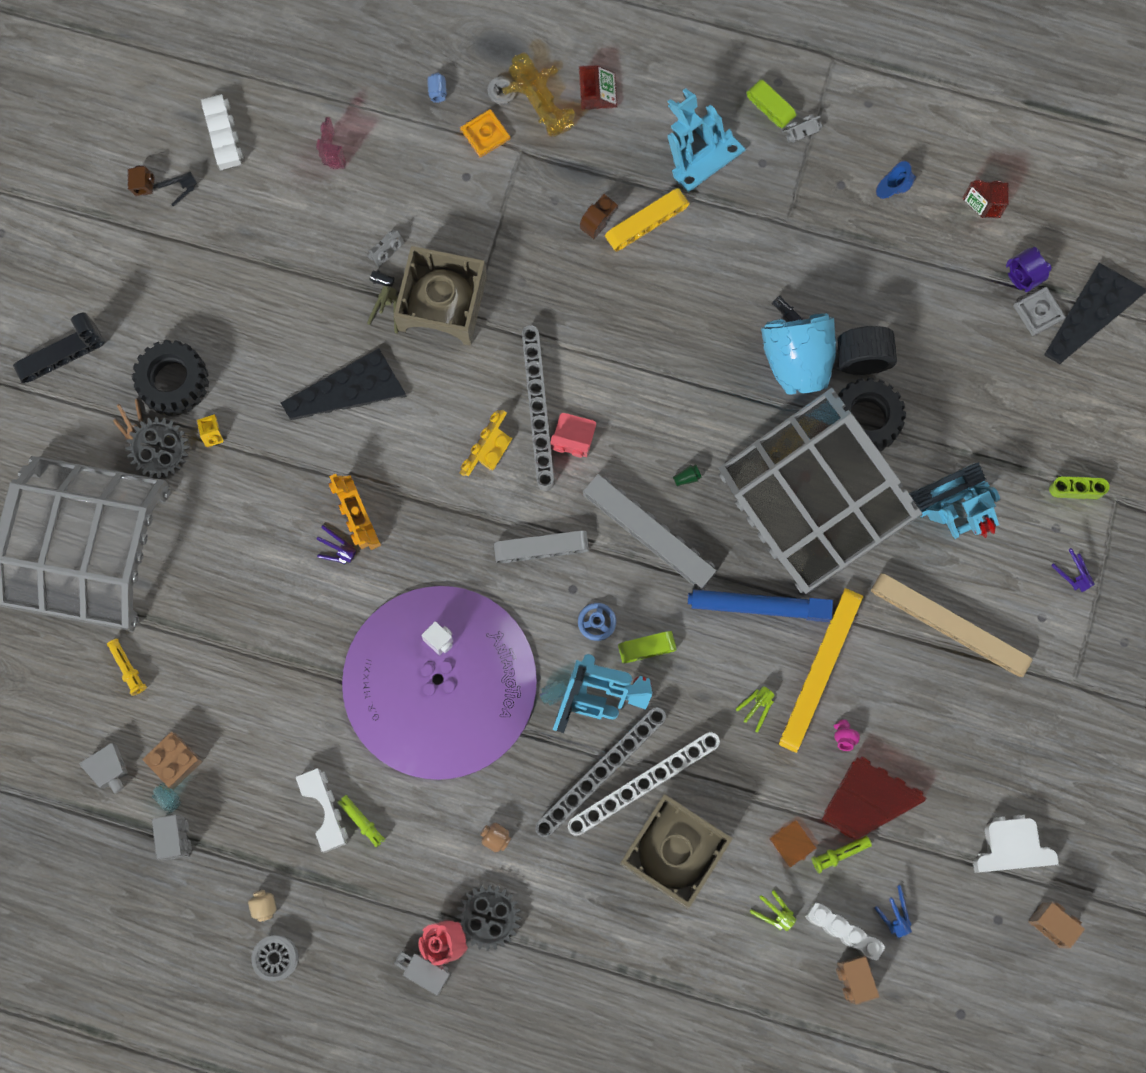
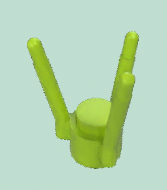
M762 686L760 690L756 689L749 698L736 708V711H739L755 698L757 703L744 719L746 723L759 706L764 707L766 705L755 732H759L769 708L774 703L772 699L775 694L770 689Z
M772 890L771 893L784 909L782 911L776 908L763 895H760L759 898L778 915L776 917L778 922L752 909L750 913L774 925L779 930L782 928L786 931L790 930L797 919L780 896Z

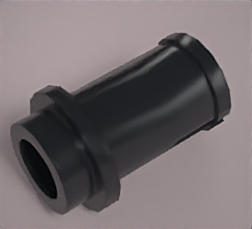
M373 270L370 276V281L373 284L378 283L388 287H392L395 277L380 273L379 270Z

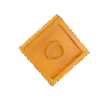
M491 109L460 127L461 132L480 158L511 139Z

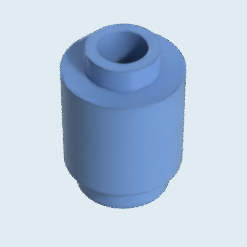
M434 73L427 79L429 97L432 102H443L447 96L446 80L441 74Z

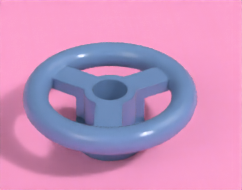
M592 603L581 610L578 617V627L586 638L593 641H601L608 638L614 632L616 616L607 605ZM597 608V611L591 614L589 621L584 622L586 613ZM603 610L606 611L610 617L611 622L609 628L604 624L605 617L602 614ZM598 618L601 620V622L599 624H595L593 620ZM586 628H600L604 634L593 635Z

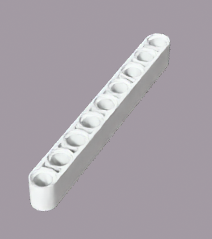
M713 732L706 733L573 817L568 823L569 832L574 836L584 834L713 752L720 743L719 737ZM712 737L715 740V746L708 747L705 744V739ZM696 748L699 751V756L696 758L690 757L688 750ZM674 758L681 759V768H675L672 766V760ZM659 768L664 769L666 772V776L663 779L655 776V771ZM641 779H646L649 782L647 789L639 787L638 782ZM630 790L633 797L630 800L623 799L622 791ZM608 800H613L616 803V808L612 811L605 808V802ZM590 811H597L599 813L597 821H590L588 819ZM575 821L582 823L583 828L579 832H574L571 829V825Z

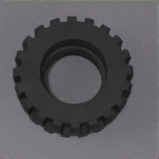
M164 340L163 344H160L158 341L153 343L154 347L145 348V353L143 355L139 354L137 357L139 362L138 364L134 363L133 366L135 371L132 374V380L135 382L133 386L145 404L157 413L162 414L164 412L166 415L172 416L173 412L177 415L183 414L185 409L189 412L193 409L192 406L195 403L198 405L201 402L199 398L201 396L205 397L207 393L205 387L209 386V380L207 379L209 374L205 367L206 365L199 354L188 344H182L181 341L177 340L174 343L170 340ZM170 364H181L186 367V379L178 389L171 392H162L156 389L155 379L163 367Z
M863 378L857 379L855 383L850 382L847 384L846 388L839 392L838 397L846 406L843 408L845 412L851 411L854 404L862 401L872 402L880 407L885 416L884 425L878 430L864 431L879 452L883 451L886 446L889 447L893 444L904 427V420L906 418V412L903 410L905 408L904 401H900L901 395L899 392L894 393L892 391L894 387L890 384L888 386L884 385L885 381L879 379L878 382H875L874 378H868L867 381H864ZM832 407L830 413L832 415L830 419L831 425L841 418ZM846 424L833 431L834 435L839 436L838 441L841 444L844 442L848 444L846 448L850 450L856 448L857 453H863L864 449Z

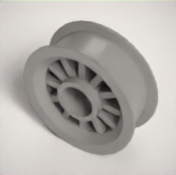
M284 936L265 937L257 943L252 952V966L255 972L261 978L268 981H278L287 978L294 972L298 964L297 948L290 939ZM274 952L280 956L277 964L272 963L270 959Z

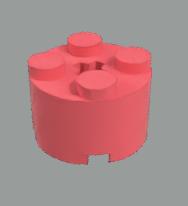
M446 920L428 925L423 929L422 937L419 938V949L425 960L428 959L432 962L431 964L442 965L455 961L467 951L465 934L459 922Z

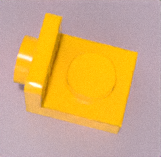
M215 414L197 420L200 437L205 447L224 442Z

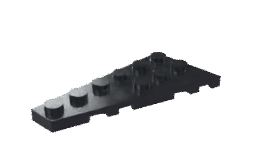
M1098 263L1044 356L1061 364L1136 300L1146 293V288Z
M378 348L281 402V405L289 419L295 420L310 417L314 414L330 413L334 410H344L369 405L373 402L388 401L397 397L403 398L407 397Z

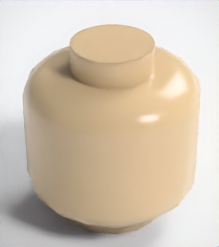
M265 890L254 892L253 897L248 900L251 916L257 919L258 922L273 918V914L277 911L273 894L265 893Z

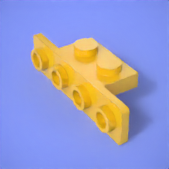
M497 410L491 415L490 423L482 430L478 443L474 444L471 448V454L462 463L459 474L469 476L477 462L489 470L495 469L512 440L510 436L498 429L507 414L506 411Z

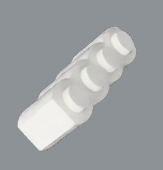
M222 94L202 99L201 103L219 169L223 170L241 165L240 159H243L241 148H237L236 145L239 139L236 131L233 132L232 126H235L232 115L229 116L228 110H231L228 99H224Z
M813 903L805 915L810 923L823 927L826 933L840 938L846 946L857 949L867 959L878 960L885 949V946L878 939L868 937L862 929L850 925L845 918L832 914L822 904Z

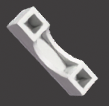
M317 768L295 777L302 796L317 799L324 808L325 819L323 825L315 833L322 852L326 853L346 845L348 834L345 827L341 828L339 820H342L338 808L334 809L332 802L335 801L332 791L327 789L326 783H328L325 772H321Z

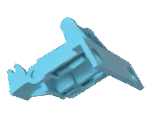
M685 88L682 91L686 100L682 103H676L671 99L668 100V106L676 115L678 121L671 125L673 133L668 134L667 137L676 166L672 170L673 177L689 192L743 153L745 148L733 137L730 129L724 132L722 117L717 114L712 105L706 107L707 115L700 118L694 110L698 107L696 95ZM693 130L707 144L705 148L694 156L691 143L694 141ZM730 145H735L738 149L736 152L731 153L727 148ZM688 176H691L695 179V181L691 184H687L684 182L685 178Z

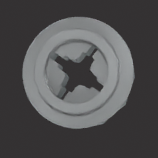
M508 77L494 78L488 85V96L492 102H497L499 105L501 103L507 104L511 100L513 101L516 95V85ZM498 88L501 89V90H503L504 88H506V89H505V93H506V94H504V93L499 94Z

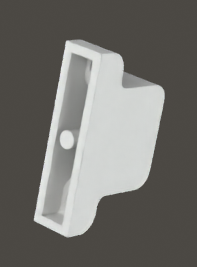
M1025 815L1013 816V820H1005V817L993 818V822L988 823L985 827L988 853L978 854L973 863L975 873L1059 865L1055 851L1051 850L1050 847L1040 848L1036 822L1030 818L1025 819Z

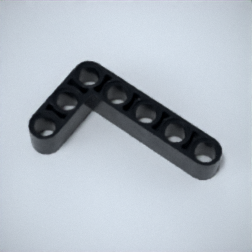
M82 312L71 318V322L76 330L75 333L14 363L13 367L21 383H29L104 345L105 341L97 325L87 313Z

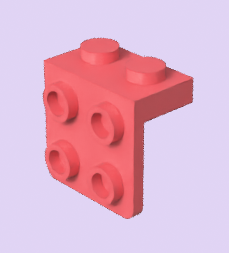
M561 413L555 434L551 438V448L560 453L567 452L576 457L587 458L596 422Z

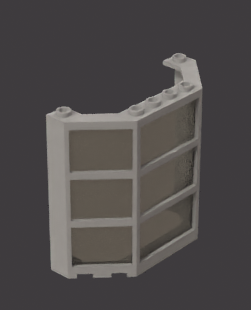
M830 388L718 468L721 472L718 474L724 483L728 484L737 499L735 501L737 507L741 512L745 510L748 514L746 519L752 527L756 526L759 530L757 535L763 543L767 542L771 547L768 551L772 557L780 560L796 581L795 586L800 593L805 592V594H809L923 515L907 490L904 489L902 491L900 489L903 487L900 480L849 410L844 411L843 408L846 406L833 388Z

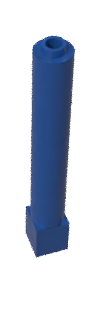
M695 589L692 590V593H688V604L691 605V609L804 618L809 621L830 622L832 619L833 600L798 599Z

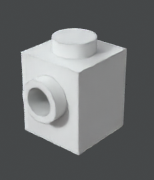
M436 621L421 635L423 641L439 656L443 652L447 653L453 646L452 632L446 626L442 628Z

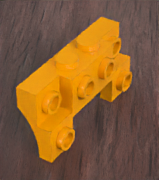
M333 474L329 476L331 480L328 483L333 494L337 493L341 504L338 506L342 515H347L349 521L346 524L349 531L354 533L351 535L355 546L359 544L361 549L369 546L370 550L381 546L351 475L338 476Z

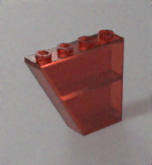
M862 756L860 758L856 757L820 820L847 837L857 840L920 805L927 798L923 796L921 790L915 787L912 789L907 787L904 780L895 777V779L890 777L887 770L881 767H873L868 759Z

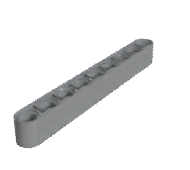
M529 325L523 329L522 339L536 479L540 490L549 491L554 486L540 339L538 329L533 325ZM532 333L535 335V337L533 339L526 338V335ZM531 351L537 352V355L535 357L528 356V353ZM532 369L539 370V373L536 375H532L529 372ZM533 387L541 388V391L538 393H534L531 390ZM535 405H541L543 409L540 411H535L533 407ZM543 423L545 426L543 429H537L535 425ZM539 441H545L547 443L546 446L542 448L538 447L536 444ZM541 459H546L549 461V463L545 466L539 465L538 462ZM544 477H548L551 480L548 484L540 482Z
M658 707L651 709L537 822L535 829L538 836L542 838L551 836L663 725L666 718L663 709ZM656 712L660 713L662 720L654 722L651 715ZM640 726H645L648 729L646 736L638 734L637 729ZM626 740L634 742L635 746L632 750L624 748L623 743ZM618 754L621 758L620 762L617 764L611 763L609 760L610 755ZM604 768L607 772L606 776L603 778L597 777L595 774L596 769ZM585 781L590 782L593 786L589 792H585L581 788L582 783ZM571 795L577 796L579 800L575 806H570L567 803V799ZM557 809H561L564 812V817L561 820H556L553 817V812ZM542 823H547L550 826V831L547 834L539 832V826Z

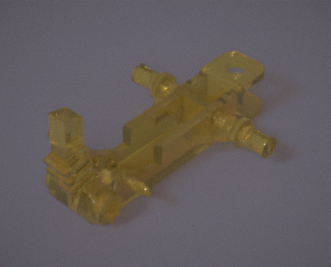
M526 53L514 56L512 58L513 65L509 67V72L515 81L511 82L509 86L502 88L504 95L511 92L525 94L541 118L538 122L545 124L549 136L556 137L571 130V127L574 125V110L572 108L560 110L553 103L554 97L547 87V79L551 75L558 73L556 66L548 69L543 68L538 73ZM535 86L538 91L535 92L532 87ZM553 113L556 118H551L549 114Z

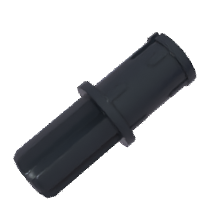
M780 295L772 302V305L783 314L782 317H786L790 322L804 320L793 309L794 307H791Z

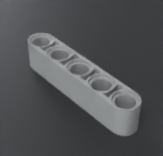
M574 531L494 543L496 563H510L589 551L586 531Z

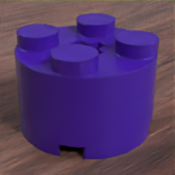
M1036 247L1025 249L1006 263V268H1010L1008 273L1010 280L1018 289H1026L1025 292H1029L1046 281L1049 277V272L1052 270L1051 265L1040 255L1039 249Z

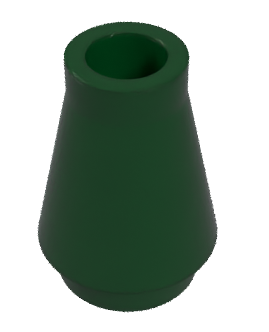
M690 464L673 476L677 487L698 482V479L702 478L696 464L693 466Z

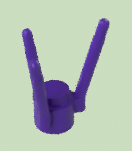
M322 525L321 528L343 545L338 546L321 537H317L318 541L338 550L337 555L340 558L320 554L317 557L340 562L344 565L346 562L351 563L357 549L353 548L354 545L347 543L333 531Z
M1070 548L1069 552L1081 573L1075 578L1076 582L1055 564H1052V567L1075 590L1080 589L1083 592L1094 586L1095 583L1088 572L1081 554L1078 553L1076 556L1073 549Z

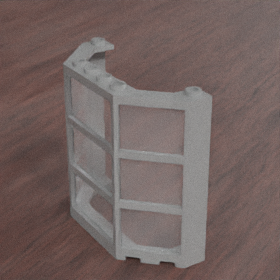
M31 456L29 458L30 464L28 466L24 465L18 472L19 478L17 480L13 479L10 482L0 519V607L133 632L134 627H137L139 622L138 613L133 610V585L138 580L139 572L137 569L143 560L142 548L147 543L148 534L146 532L148 526L152 523L151 512L158 501L165 503L166 498L169 497V484L161 479Z

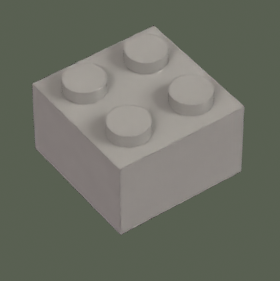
M172 815L152 819L156 858L167 861L190 857L189 852H191L192 847L190 840H187L189 824L185 817Z

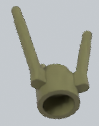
M388 286L382 287L368 319V325L371 324L380 303V314L383 313L385 305H392V303L395 312L398 300L396 289ZM394 319V332L397 334L398 328Z

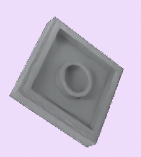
M1047 287L1013 305L1032 337L1066 318Z

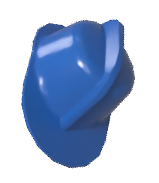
M907 161L898 163L880 181L876 188V194L879 198H888L895 193H905L912 187L916 176L911 172L910 163Z

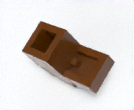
M603 194L594 205L591 204L583 215L580 229L592 239H595L606 227V220L616 211L618 204Z

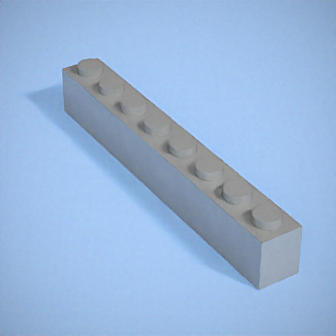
M597 474L583 490V496L698 590H702L716 574L715 565L709 560L704 561L699 557L700 553L696 549L688 548L685 545L686 542L681 537L672 535L670 533L671 530L662 523L660 525L656 522L653 514L648 511L645 513L640 509L641 505L633 499L632 501L626 497L627 494L622 489L613 487L611 485L612 482L606 476L601 477Z

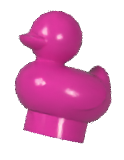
M841 719L834 725V728L837 730L834 737L840 750L851 751L858 744L860 735L858 731L850 728V723L847 720Z

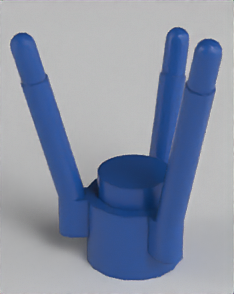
M898 885L897 888L904 917H901L892 897L890 902L897 918L892 921L894 925L891 924L879 907L875 906V910L889 927L891 934L896 933L897 938L912 932L910 928L912 924L908 917L901 885Z

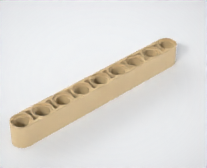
M881 573L871 589V592L1016 676L1024 677L1033 661L1031 657L888 575Z

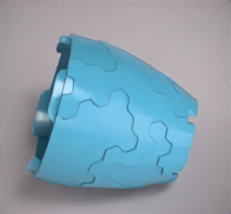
M827 313L811 315L810 319L791 322L778 319L767 322L765 327L761 328L763 348L770 368L786 394H796L797 390L800 393L821 391L828 387L836 354L834 317H829Z

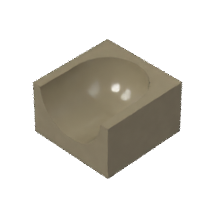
M411 246L394 312L398 331L406 332V329L411 327L436 329L451 334L460 339L463 344L471 346L487 280L485 261Z
M664 794L620 865L687 909L692 905L733 838Z

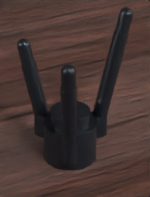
M190 171L178 177L153 184V188H163L177 182L180 183L182 189L187 188L171 204V206H175L188 193L195 190L193 186L197 183Z

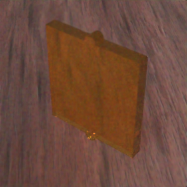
M796 820L785 828L782 827L780 832L770 838V841L790 868L800 860H805L808 854L817 849Z

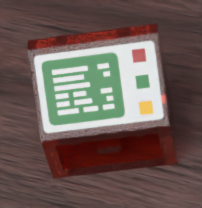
M598 65L579 66L581 110L617 108L615 72Z
M975 180L970 182L963 200L981 218H1001L1009 204L1008 183Z

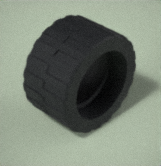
M883 326L857 327L843 332L837 338L839 365L841 371L845 373L869 375L887 371L897 364L895 334L890 328Z

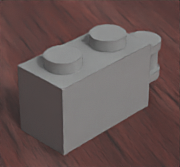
M400 951L394 962L395 965L405 970L403 973L404 977L437 996L441 993L451 975L448 972L449 968L444 964L433 965L428 959L425 960L421 953L420 955L415 953L411 957L405 952ZM406 958L411 960L407 967L403 965Z

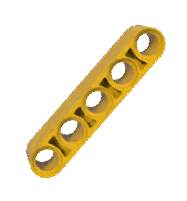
M679 188L674 189L610 229L605 234V238L615 252L620 251L685 210L690 203Z

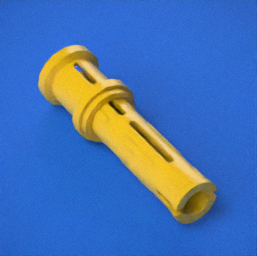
M113 639L109 641L107 647L110 649L123 673L122 679L128 684L131 696L143 692L147 686L142 683L138 676L139 671L132 667L119 640Z

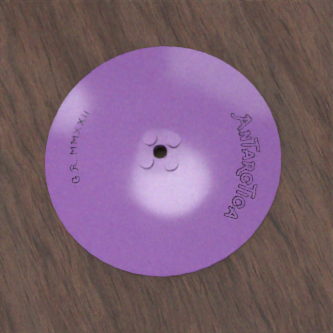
M449 586L415 589L391 599L377 609L355 635L346 656L342 679L343 699L349 721L366 748L380 761L401 773L434 780L453 779L475 773L503 756L518 740L527 725L534 706L537 685L534 657L530 645L516 621L502 607L489 598L467 589ZM435 621L442 628L446 626L452 632L453 638L452 648L447 653L443 652L440 656L423 641L421 636ZM437 674L444 677V681L440 685L433 683V677Z

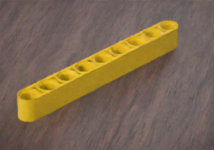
M847 588L844 589L778 745L797 753L863 595Z

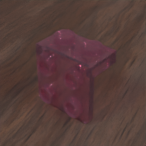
M326 117L325 122L321 124V139L318 138L316 149L319 150V158H321L323 165L329 166L332 169H345L346 160L342 147L332 145L335 131L331 118Z

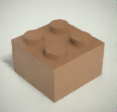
M172 731L142 759L171 789H175L203 762Z
M1057 902L1042 903L1028 922L1059 948H1071L1085 930L1081 926L1082 922L1073 915L1071 917L1064 912L1065 908Z
M858 956L837 963L836 973L839 980H842L845 988H842L846 1000H849L852 1004H859L879 997L865 956Z

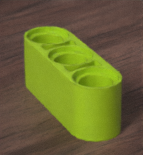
M759 80L746 92L751 102L779 128H784L796 117L795 110L765 81Z
M1062 476L1056 478L1050 484L1049 492L1057 498L1099 499L1109 491L1110 486L1108 481L1103 478ZM1057 483L1063 486V491L1057 489ZM1076 484H1078V485H1080V486L1082 487V489H1083L1082 492H1080V491H1078V490L1076 489V487H1075ZM1095 485L1100 486L1102 492L1096 491Z
M672 631L618 644L622 663L643 660L677 650Z

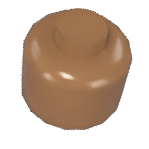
M492 823L490 826L485 825L480 834L483 837L482 845L493 852L504 851L511 840L509 830L498 823Z

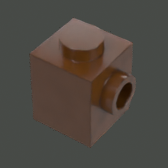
M142 165L129 168L128 190L135 196L153 194L154 174Z

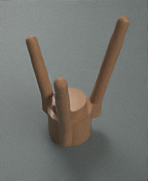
M135 399L140 425V422H143L139 400ZM118 404L117 407L128 426L127 431L116 419L113 422L126 439H133L129 433H136L134 426L137 425H131L121 405Z

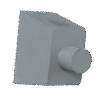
M111 743L79 763L98 787L104 789L110 786L114 794L125 788L120 779L128 773L116 744Z

